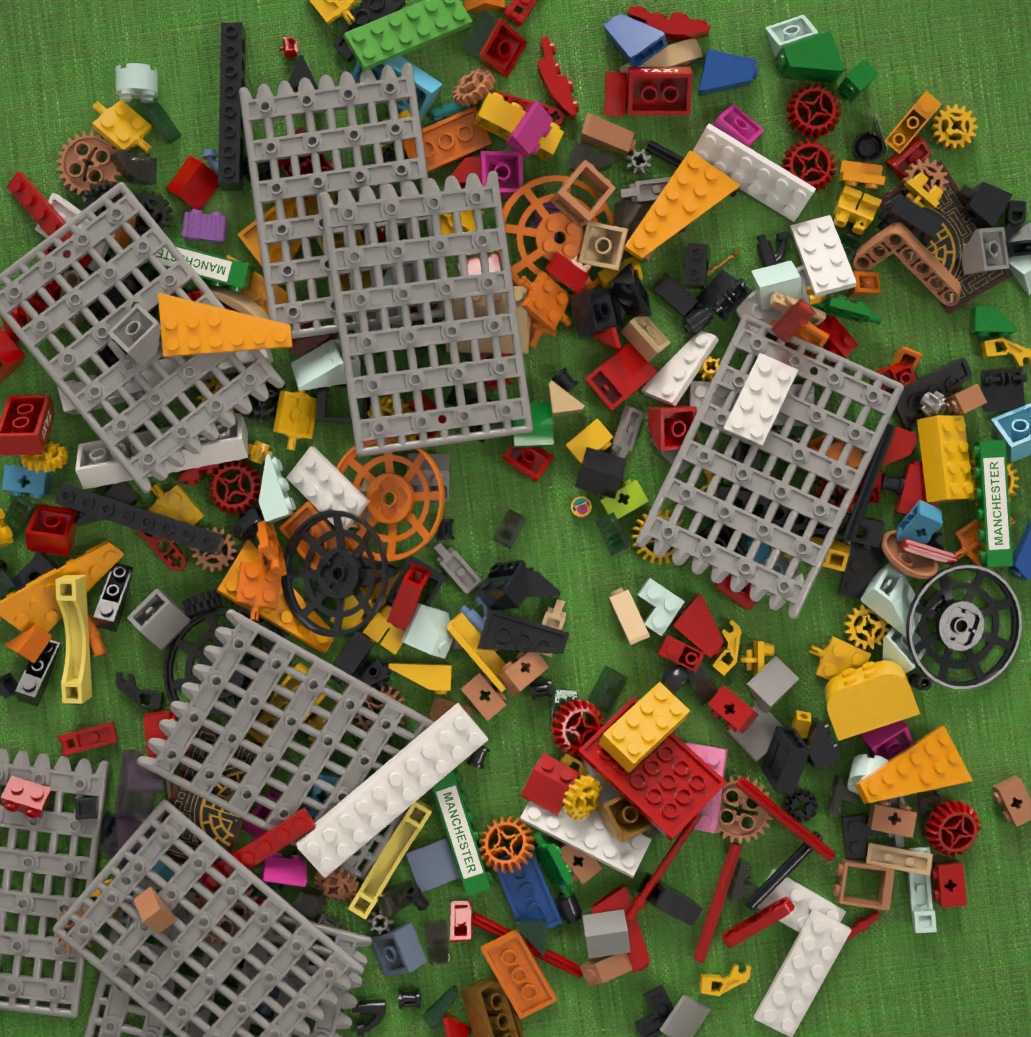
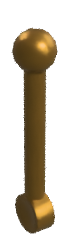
M736 250L729 257L708 270V278L714 271L738 256L740 251Z

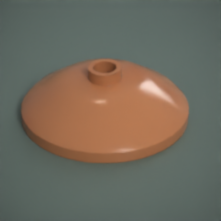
M897 530L889 531L883 536L881 540L883 553L896 570L916 579H929L938 571L937 561L902 550V542L897 541Z

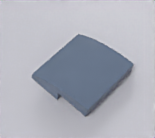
M447 838L439 839L426 846L422 845L405 853L416 886L421 889V892L461 877Z

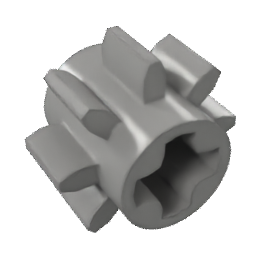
M634 149L633 156H627L626 158L627 161L631 162L626 168H631L633 175L636 172H641L644 175V169H650L651 167L647 163L651 159V155L646 156L644 149L641 152H637ZM641 159V164L637 166L636 161Z
M935 391L934 394L928 392L921 399L920 405L923 406L921 410L928 417H932L933 414L936 416L941 415L947 407V403H945L946 398L938 391Z
M383 907L378 912L372 910L371 913L374 918H368V922L372 923L371 931L376 929L379 935H381L383 930L389 932L390 926L388 924L394 923V919L389 917L391 910L388 912L383 911ZM378 918H379V919L384 918V919H385L384 923L380 922V923L378 924V923H377Z

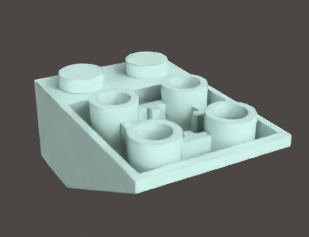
M340 339L330 340L291 363L299 391L346 384ZM358 355L351 356L354 377L361 376L360 359Z
M267 454L265 458L259 505L265 522L273 523L292 516L294 510H296L294 499L288 495L287 490H290L288 481L281 475L280 471L283 470L280 459L271 454Z
M887 563L874 574L860 601L906 637L907 615L915 593L905 575L896 570L890 563ZM917 612L913 616L912 635L922 616Z

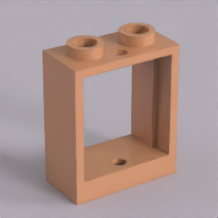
M584 160L550 201L581 229L591 220L616 187L611 184L609 179L599 173L594 165ZM579 175L585 178L602 194L590 211L566 191Z
M841 858L840 864H837L836 867L838 884L834 885L833 896L836 897L839 904L889 911L895 869L866 864L865 861ZM848 866L881 871L877 900L844 895Z

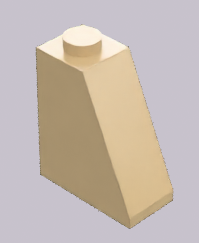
M621 587L612 591V596L608 598L627 642L632 645L650 637L629 590H623Z

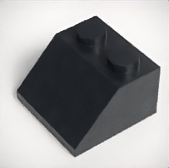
M613 288L584 291L569 297L578 338L590 337L616 327V330L624 328Z

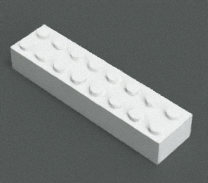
M242 413L233 414L235 418V425L229 428L218 421L215 422L219 433L218 439L215 441H211L199 434L198 438L202 446L199 454H193L183 447L181 451L185 458L184 466L176 467L166 460L164 464L168 473L248 458V430ZM173 426L160 428L159 430L164 434ZM149 431L135 433L145 447L156 440ZM127 438L117 445L129 461L139 453ZM101 440L78 445L75 471L83 489L133 480Z

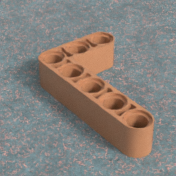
M899 222L890 224L857 249L853 261V266L856 270L866 272L894 253L944 305L954 306L958 303L962 289L960 282L904 224Z

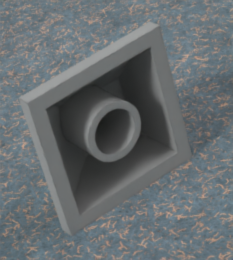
M1004 227L975 230L961 254L964 275L1010 268Z
M137 303L108 334L143 367L158 352L161 324Z

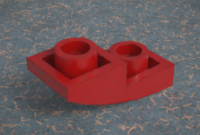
M605 71L603 115L625 117L626 72Z
M910 362L891 365L875 371L904 386L917 381ZM868 378L870 385H873L874 380ZM882 384V386H881V389H882V390H886V389L890 388V387H887V386H885V385H883V384Z
M222 463L189 469L178 478L179 482H185L186 486L196 485L198 480L203 479L202 471L205 474L217 473L216 468L222 467Z

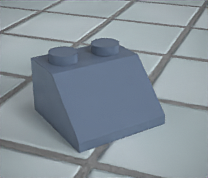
M412 923L398 925L390 928L389 932L383 931L381 935L378 933L371 936V945L384 977L410 973L427 962L424 950L419 943Z

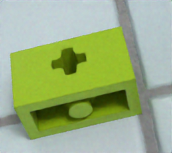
M629 479L620 484L621 489L617 491L615 499L602 496L603 499L600 500V503L611 522L649 502L637 480L632 482ZM620 494H622L623 496H628V499L626 500V505H624V503L618 502V500L620 499Z

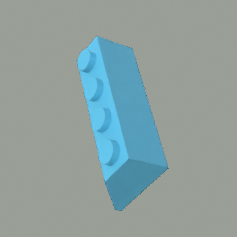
M399 56L370 70L373 72L376 80H380L383 67L389 65L394 69L398 78L401 77L403 65L410 62ZM358 61L352 72L356 84L360 83L363 71ZM412 64L421 122L436 100L442 83ZM409 99L396 101L398 113L408 109L411 115Z
M1031 403L991 419L997 439L1005 440L1006 457L1010 462H1015L1031 455Z

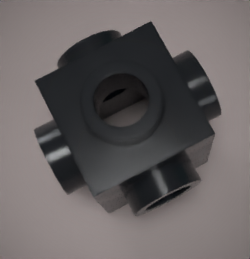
M379 658L370 659L364 663L365 666L357 669L361 681L371 687L375 686L376 690H380V686L383 685L386 687L388 685L387 682L391 681L389 674L392 672L387 662L383 663Z

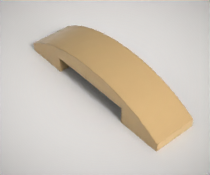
M696 38L668 45L638 67H676L681 64L687 65L702 59L703 55ZM628 63L619 68L620 72H626L627 85L628 67H631Z
M208 286L219 301L240 313L270 320L266 312L245 295L225 287Z

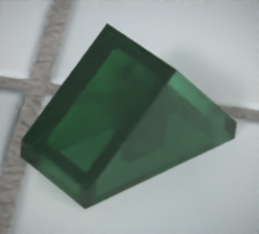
M516 918L514 926L544 956L547 950V919Z

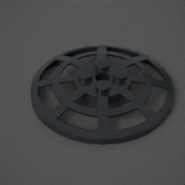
M323 511L305 520L289 539L283 557L286 563L287 574L281 576L285 600L294 617L311 632L327 637H341L353 634L364 628L375 617L386 595L389 569L383 543L374 528L366 520L347 511ZM333 517L335 530L324 533L317 540L307 532L318 522ZM341 517H346L362 524L367 529L363 538L354 532L343 530ZM344 536L352 538L359 543L354 552L345 549ZM336 537L337 548L327 551L322 544L328 539ZM372 537L379 549L382 569H376L374 555L368 546ZM303 538L311 547L305 557L303 570H292L295 551ZM364 551L369 558L371 569H362L359 558ZM315 552H317L321 556L317 570H310ZM339 568L342 570V577L340 579L337 577ZM376 577H382L379 597L372 609L368 601L374 591ZM292 578H303L305 591L311 601L303 609L300 608L295 597ZM310 578H317L318 585L322 590L317 596L312 589ZM362 578H371L369 588L364 596L359 589ZM354 595L359 604L352 609L344 611L345 598ZM327 597L337 599L336 611L327 608L322 602ZM317 608L323 614L335 617L333 630L317 625L307 616ZM363 609L367 617L360 624L347 630H341L343 617L354 615Z
M968 564L945 568L937 572L932 578H929L916 593L910 605L906 622L907 644L915 664L932 681L953 689L976 688L996 678L1013 659L1022 631V616L1019 602L1009 584L1000 575L988 568ZM960 570L978 572L972 583L958 582L949 584L947 573ZM985 576L993 580L1000 587L1006 597L1005 600L994 603L991 596L979 587ZM939 578L941 589L931 596L925 607L918 604L926 589ZM968 589L963 601L953 600L951 590ZM976 593L985 600L988 605L987 607L979 610L971 603ZM943 595L946 605L939 613L931 610L934 602ZM1010 607L1012 619L1009 641L998 637L1000 625L998 611ZM917 612L922 615L920 619L921 641L913 645L912 622L914 613ZM990 614L992 616L991 634L984 631L983 618ZM927 617L935 620V632L929 636L926 635ZM962 620L963 628L960 631H958L956 629V624L958 621ZM980 639L988 641L982 651L975 656L972 647ZM938 640L945 646L942 658L930 646ZM994 644L1006 648L997 664L984 674L979 662L989 654ZM924 648L933 660L941 664L938 676L932 674L920 662L917 653ZM953 650L964 651L967 660L963 662H950ZM971 667L977 677L962 682L946 680L948 668L963 669Z
M211 610L195 615L191 618L190 624L169 644L164 659L163 678L170 703L180 701L176 689L181 688L183 683H201L192 674L194 659L197 657L202 660L203 665H212V662L204 655L200 647L211 638H214L217 647H223V644L215 636V630L218 628L215 617L226 616L228 610ZM207 619L211 629L210 632L201 636L194 645L183 640L185 635L195 625ZM261 636L268 652H270L273 647L270 640ZM179 647L189 653L185 666L186 678L174 681L173 665ZM243 656L240 663L250 669L258 668L259 670L264 661L255 657V660L247 662ZM236 670L229 679V682L244 690H247L250 685L247 682L248 677ZM223 689L219 697H227L228 705L235 709L237 706L235 694ZM274 691L271 692L266 702L271 703L275 694ZM214 707L209 712L219 716H229ZM260 710L259 714L255 719L256 721H258L263 716L265 710Z

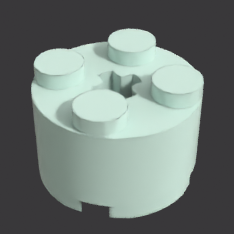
M128 63L126 68L122 69L121 65L115 67L116 95L119 96L120 101L130 102L132 99H140L142 103H152L153 98L158 96L157 68L154 67V70H151L150 65L140 63Z
M868 754L854 757L847 789L859 795L854 784L888 762L887 759L877 755L874 758H868Z

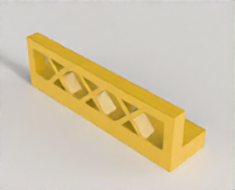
M461 612L446 624L448 631L500 692L504 691L506 687L497 676L503 672L501 668L506 663L495 650H477L481 634Z

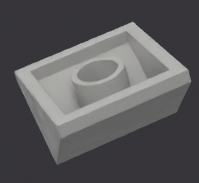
M775 656L747 683V686L763 713L766 714L796 684L799 678Z
M624 909L582 915L589 958L630 953Z

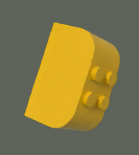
M882 660L875 663L871 661L857 669H846L842 674L830 679L825 687L824 696L827 711L838 741L920 714L904 669L898 663L890 660Z

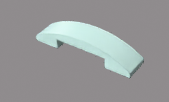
M930 847L908 848L910 850L930 853ZM908 872L909 899L915 933L937 932L935 910H933L930 876Z

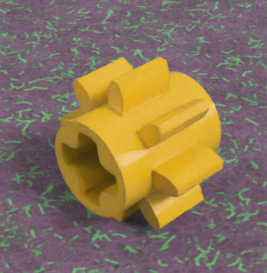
M709 356V359L703 363V367L698 371L700 374L703 373L702 381L707 379L712 382L720 364L719 358L715 360Z
M255 440L254 445L248 444V454H250L248 460L263 465L266 455H272L273 453L268 451L270 445Z

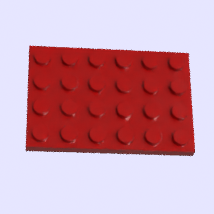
M633 697L578 750L577 754L663 835L672 841L727 782L673 732L628 773L598 743L602 735L638 702Z

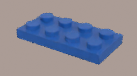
M522 848L515 850L516 855L520 853ZM529 851L533 857L525 858L528 865H524L522 862L520 864L522 867L520 871L516 866L514 867V873H510L507 868L506 873L503 874L501 867L497 871L524 939L563 923L534 851ZM505 854L497 859L510 860L511 858Z

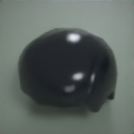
M871 131L861 133L854 139L852 146L854 157L858 161L867 164L876 162L882 157L885 149L883 138Z
M674 665L664 672L661 683L675 695L688 678L687 672L690 673V671L682 665Z

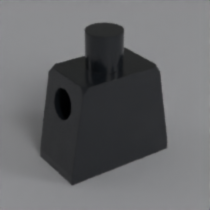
M981 182L974 189L964 184L958 192V195L966 200L962 212L981 229L995 227L1013 195L986 182Z

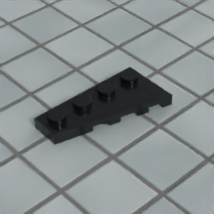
M363 0L360 6L356 7L353 12V17L356 19L355 22H352L351 25L346 24L333 46L334 49L350 62L355 56L344 39V33L401 10L406 5L405 0Z
M960 357L916 378L917 381L904 386L895 410L905 430L910 428L915 421L926 415L921 410L923 406L920 405L921 399L926 393L934 394L935 391H938L945 398L973 376L965 357Z
M489 609L477 650L563 654L569 633Z

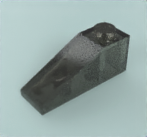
M627 200L615 203L612 226L628 229L625 245L647 214V205ZM626 250L623 251L621 263L628 254Z

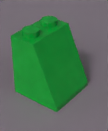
M831 30L783 46L776 59L777 61H775L778 73L782 74L783 79L834 83L844 71Z

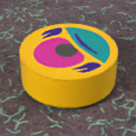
M580 496L572 501L571 511L575 516L585 517L591 512L592 505L588 498Z

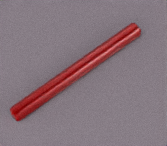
M742 777L737 781L736 787L820 856L828 861L833 859L835 852L753 784Z
M735 842L730 843L695 949L693 959L700 963H704L742 850V845Z
M475 913L472 917L473 925L498 938L512 931L479 913ZM525 938L534 956L577 978L582 977L581 965Z

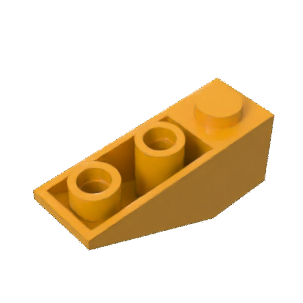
M925 91L888 135L885 143L900 154L942 104Z

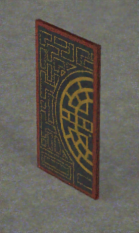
M939 161V162H937V164H936L937 167H939V166H941V165L944 166V164L942 163V161ZM944 166L941 172H947L944 180H948L949 183L943 186L947 190L938 200L940 203L936 208L931 210L926 205L923 208L942 220L943 223L935 237L925 247L961 284L960 298L956 305L946 306L940 301L946 313L952 314L953 311L1005 279H1009L1012 274L1009 269L964 275L961 254L975 230L981 228L962 212L966 200L958 195L959 189ZM905 183L879 197L882 200L880 203L882 209L886 208L892 199L896 200L900 195L905 197L909 193L908 190L903 191Z
M201 726L195 736L213 745L219 734ZM244 737L260 747L263 745L261 742ZM192 744L189 745L186 756L201 764L208 754ZM239 745L233 756L250 765L256 754ZM182 764L178 776L191 782L197 771ZM230 764L226 766L222 775L237 783H240L245 772ZM219 782L216 783L211 793L226 801H229L234 790ZM175 784L168 802L231 854L244 819ZM167 811L164 812L161 823L170 815ZM187 828L179 836L194 851L202 843ZM173 844L165 852L178 863L184 864L189 858ZM219 856L212 863V866L222 861L223 859Z

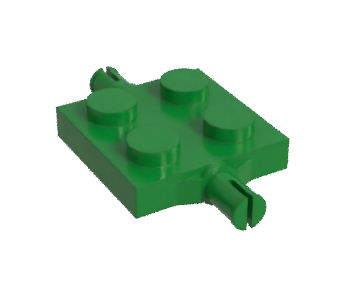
M835 296V298L822 301L821 303L811 304V306L820 308L827 314H833L834 316L860 323L865 321L880 325L882 321V316L871 314L873 308L867 307L866 303L858 301L855 304L850 303L841 296Z
M536 831L532 834L537 843L535 845V852L551 883L560 887L564 898H568L573 894L568 886L574 881L571 876L572 871L564 863L561 857L563 856L561 849L554 843H547L540 831Z

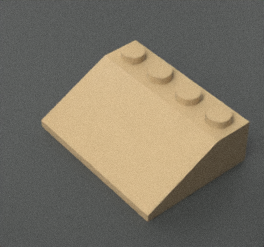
M513 286L522 353L529 354L531 315L521 306L526 298L527 289L523 286ZM506 293L493 294L496 315L508 313ZM485 296L472 297L475 318L487 316ZM464 298L451 300L454 320L466 319ZM512 335L500 336L501 354H514ZM491 338L478 339L480 353L493 354ZM470 341L457 342L458 353H471ZM449 343L446 344L447 353H450Z

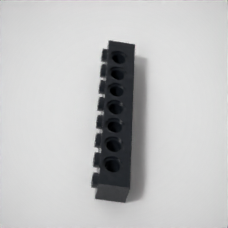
M221 22L218 184L222 191H243L244 126L239 89L245 87L246 31L242 22Z
M61 483L55 501L56 504L214 555L221 554L226 535L69 484Z
M720 484L717 498L725 501L732 486ZM740 488L736 498L743 501L740 509H745L752 494L751 491ZM760 496L757 503L763 505V510L760 513L752 512V514L764 519L771 501ZM779 505V508H782L784 513L779 518L773 517L771 523L778 524L779 527L783 528L791 510ZM846 512L842 521L845 523V528L837 532L835 538L841 539L840 542L852 545L853 542L861 543V547L873 550L874 547L879 548L885 522L863 516L860 526L865 527V534L863 536H856L853 542H848L842 539L851 513ZM804 516V519L801 522H795L792 528L800 529L799 533L804 534L810 519ZM822 525L821 527H816L814 533L820 534V538L825 539L830 528Z

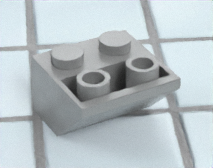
M408 453V459L414 462L418 454ZM429 454L440 471L444 484L445 501H449L450 454ZM425 459L420 469L427 479L430 492L439 491L435 473L429 462ZM416 474L410 484L413 487L414 493L424 492L422 483Z
M158 588L127 617L145 637L162 651L191 621L181 608L165 592Z

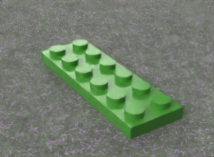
M423 0L344 33V39L363 71H366L472 26L473 21L460 0Z

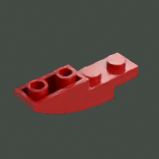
M630 6L627 15L632 19L663 31L666 40L669 41L704 38L708 36L711 28L710 25H707L706 21L701 19L693 20L682 12H672L669 20L663 14L647 12L644 7Z
M548 36L540 38V47L543 59L537 60L540 78L554 104L566 117L573 121L576 119V113L579 112L577 101L572 100L571 93H574L572 81H568L566 74L561 75L559 63L554 61L553 55H556L554 43H550Z

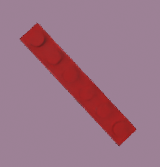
M17 171L6 187L44 232L50 236L66 224V221L23 172ZM71 231L61 238L62 242H65L73 235ZM66 251L64 252V255L67 258H69L71 256V252ZM87 254L78 262L86 269L93 259Z
M304 807L231 855L246 868L251 869L315 828L316 823ZM224 860L213 866L226 878L235 870ZM206 872L200 877L206 888L212 893L221 886Z

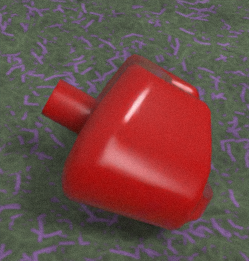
M284 37L282 40L283 47H279V51H285V59L296 57L298 55L297 42L292 37Z

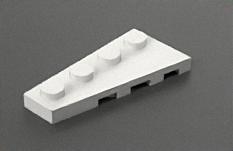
M702 330L694 335L641 389V392L646 396L675 407L719 341L717 336Z

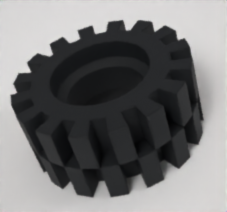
M217 589L183 600L182 604L186 616L193 617L205 611L222 607L223 603L220 594L216 592Z

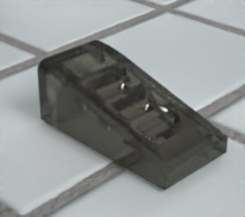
M935 790L916 793L922 837H926L924 834L927 831L924 826L929 824L925 817H932L930 811L935 812L937 810L936 805L941 807L940 795ZM927 808H933V809H934V810L925 811V809H927Z

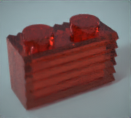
M800 298L771 330L784 343H790V340H793V337H796V334H799V331H802V328H805V325H808V322L814 319L817 312L805 300Z

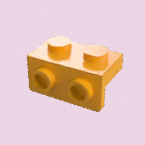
M843 160L838 181L845 182L844 185L857 187V184H864L867 189H877L878 186L884 185L885 176H882L883 166Z

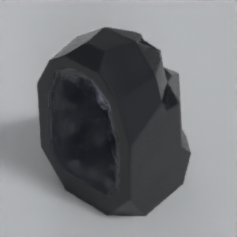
M257 507L249 508L246 513L239 517L238 522L233 528V535L236 539L246 541L256 536L258 523L265 520Z

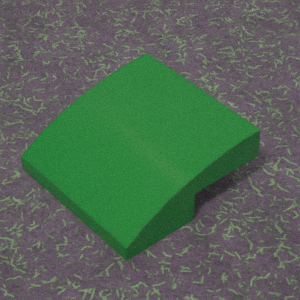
M550 402L530 403L533 431L531 433L511 435L513 448L552 447L554 445V433ZM523 419L511 420L512 427L524 425Z

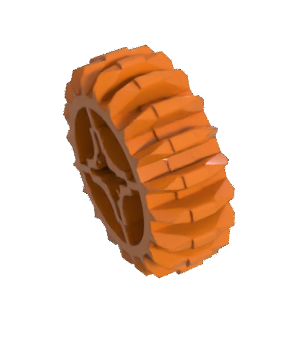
M512 816L508 817L507 822L504 817H500V823L494 819L492 821L494 824L492 828L490 825H486L488 833H481L485 838L479 840V843L484 845L479 848L480 853H484L481 858L483 861L488 860L486 865L488 867L493 866V870L496 872L501 867L503 874L506 873L507 868L510 873H514L515 866L520 871L522 869L520 866L522 862L524 865H528L525 858L533 857L529 852L535 850V846L531 844L535 842V839L530 836L533 832L531 829H527L528 825L526 823L521 824L519 818L514 823ZM515 830L519 834L507 836L503 831ZM498 835L499 840L493 846L494 848L491 849L492 841ZM503 837L505 838L506 841L509 842V844H510V847H509V848H510V850H511V853H510V851H509L508 849H506V847H505V845H504L505 841L503 840ZM523 840L522 849L520 853L516 855L515 849L519 844H521L520 842ZM507 854L511 859L499 860L494 856Z

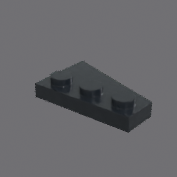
M853 542L850 546V554L845 571L842 573L838 594L860 599L885 558L881 543L879 548L874 547L872 550L861 547V543Z

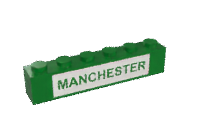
M175 245L201 279L209 280L210 285L220 288L222 284L228 285L229 290L241 293L242 289L249 291L255 269L254 266ZM163 248L156 254V257L166 269L177 262L166 248ZM148 260L147 262H145V263H144L143 265H141V266H142V267H145V264H149V265H152V264H151V263L149 262V260Z
M1005 440L974 442L972 457L975 459L976 467L973 468V477L977 482L974 497L976 501L978 500V509H976V520L979 521L977 540L981 546V551L978 552L979 563H982V567L987 568L1013 566Z
M453 769L434 785L432 789L466 895L469 896L491 889V882L494 880L491 870H486L484 862H487V860L483 861L481 858L484 853L479 851L478 842L480 835L477 829H473L471 822H474V817L471 809L467 810L465 802H468L465 790H461L459 782H462L458 770Z

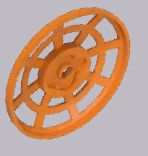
M553 175L532 180L515 191L503 206L505 224L511 207L521 195H524L531 204L522 214L518 226L505 224L506 233L516 234L517 248L522 259L511 267L512 281L516 286H522L519 284L518 272L526 267L535 275H538L539 272H544L537 268L533 262L541 256L550 262L556 252H559L586 273L591 268V265L585 264L583 266L582 263H579L577 256L582 249L584 240L583 229H580L562 211L552 214L547 212L542 204L549 202L555 194H549L538 199L530 190L534 186L546 182L559 181L564 184L569 178L568 176ZM575 179L572 183L587 190L597 200L601 197L592 187L578 179ZM571 186L566 190L568 193L571 191ZM574 197L588 211H590V208L584 202ZM604 202L590 221L598 223L596 216L604 210L610 225L616 226L613 215L607 203ZM536 210L542 218L537 224L536 229L525 227L528 217ZM557 232L562 233L564 236V241L561 244L556 243L554 240V235ZM523 235L534 237L536 250L527 255L524 247ZM497 251L501 263L500 251ZM546 273V274H547L548 276H550L555 282H561L560 280H558L556 277H554V276L551 275L550 273H549V274ZM588 277L582 292L593 290L600 283L599 277L593 282ZM573 292L569 295L572 297L574 295H577L578 293Z
M385 438V444H390V442L398 443V438ZM376 439L363 441L364 447L377 444ZM354 446L342 457L336 469L344 475L349 465L358 472L353 482V485L358 490L363 478L370 483L365 497L370 501L367 507L372 517L367 522L372 527L379 521L389 524V536L377 533L382 542H388V562L402 560L414 555L431 541L442 520L445 507V491L438 467L423 448L415 449L419 454L414 462L402 456L392 455V452L383 453V456L376 457L363 466L354 459L357 456L356 447ZM425 459L429 462L435 473L439 491L430 492L427 479L420 469ZM393 461L410 467L404 477L395 474ZM385 462L386 474L375 477L369 471L374 466ZM416 474L422 483L424 492L414 493L410 482ZM389 493L394 495V502L392 504L387 502V495ZM430 500H439L437 518L429 533L423 526V523L429 512ZM415 501H424L423 511L418 520L412 513ZM407 519L413 527L407 532L397 535V523ZM357 522L361 529L356 534L363 538L367 529ZM416 532L424 539L413 549L396 554V543L398 541L405 540ZM344 536L345 543L352 550H355L359 543L352 538ZM364 551L362 556L368 558L366 552ZM372 552L375 561H381L380 554Z

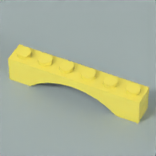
M64 575L55 579L56 601L63 616L66 635L65 666L61 681L62 703L82 704L92 697L86 575Z
M418 799L408 808L365 880L360 885L356 896L350 901L348 906L350 911L366 920L396 867L431 815L433 807Z

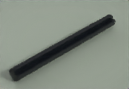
M887 424L871 459L842 537L845 541L853 542L896 430V427L891 424Z

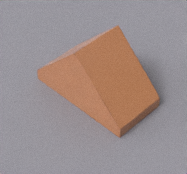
M152 886L133 899L142 922L158 934L177 921Z

